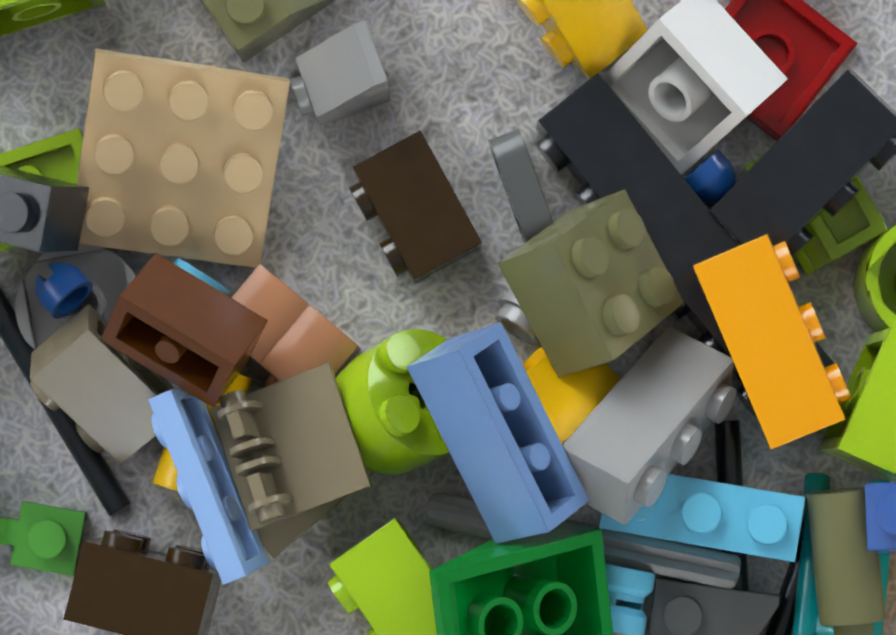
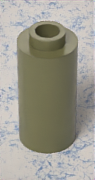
M865 487L839 488L806 493L819 623L822 626H833L834 635L873 634V623L885 620L886 617L879 553L867 550Z

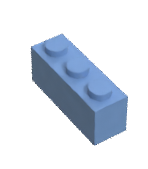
M501 322L450 338L407 366L495 544L548 533L590 501Z

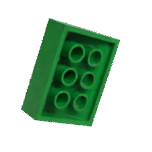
M562 522L548 533L497 544L492 539L429 571L437 635H613L601 529Z

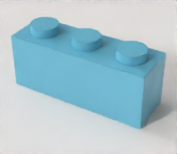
M668 474L663 491L652 506L645 507L642 505L626 525L602 513L599 528L795 562L805 497Z

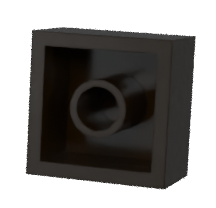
M113 529V532L105 530L103 538L83 541L63 620L122 635H208L221 585V578L218 571L208 564L203 550L176 545L175 547H168L167 554L149 550L150 537L119 529Z

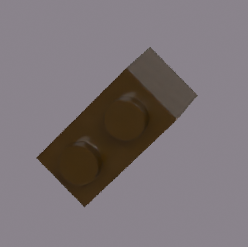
M421 130L353 166L355 176L359 182L349 187V190L366 221L376 216L380 219L389 238L379 243L397 277L408 271L414 284L481 248V239Z

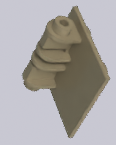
M329 362L246 395L244 390L230 392L221 397L219 400L220 405L210 408L250 531H255L372 486L331 363Z

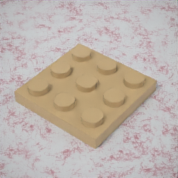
M96 48L76 183L89 187L79 244L150 254L157 253L165 256L257 268L261 264L289 93V78Z

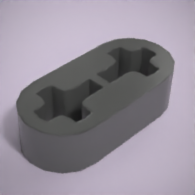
M517 129L489 139L488 142L523 242L526 243L551 225L553 220L520 131Z

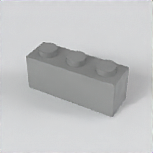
M670 326L662 332L562 445L590 500L586 503L588 506L626 525L642 505L650 507L656 502L663 491L667 475L678 463L682 465L687 464L696 453L705 430L712 422L721 423L731 411L737 394L736 389L731 387L734 369L732 357Z

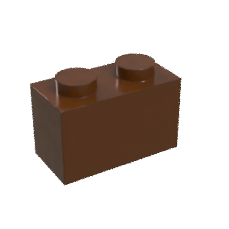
M155 253L120 294L101 340L214 408L247 364L268 320Z

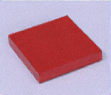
M731 0L725 8L727 13L788 78L746 117L777 142L797 122L858 43L803 0Z

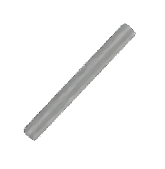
M440 492L433 493L430 496L426 511V523L429 526L493 539L473 499ZM568 519L563 521L564 523L601 529L597 525ZM601 529L605 563L726 589L735 588L738 582L741 559L735 554L658 538Z

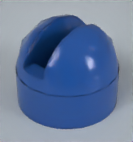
M719 149L714 151L701 162L699 167L684 177L686 182L705 203H717L735 185L734 168Z
M66 262L49 264L48 266L54 274L48 279L38 274L35 282V293L38 300L55 319L63 318L77 309L86 300L93 288L92 282L80 269Z

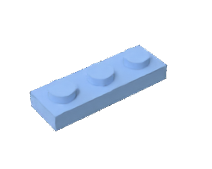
M180 387L148 399L153 411L152 427L161 445L169 450L178 472L176 483L179 495L184 504L192 509L203 534L201 539L203 554L208 564L218 571L223 585L243 578L270 563L257 530L250 531L225 451L205 402Z

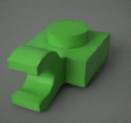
M22 501L19 519L0 516V544L13 546L10 565L75 576L87 512Z

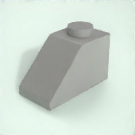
M366 20L350 25L295 58L301 75L289 80L302 115L314 111L320 126L391 101L388 79Z

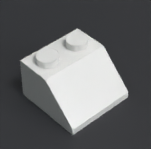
M681 0L659 18L602 77L681 175L788 80L717 0Z

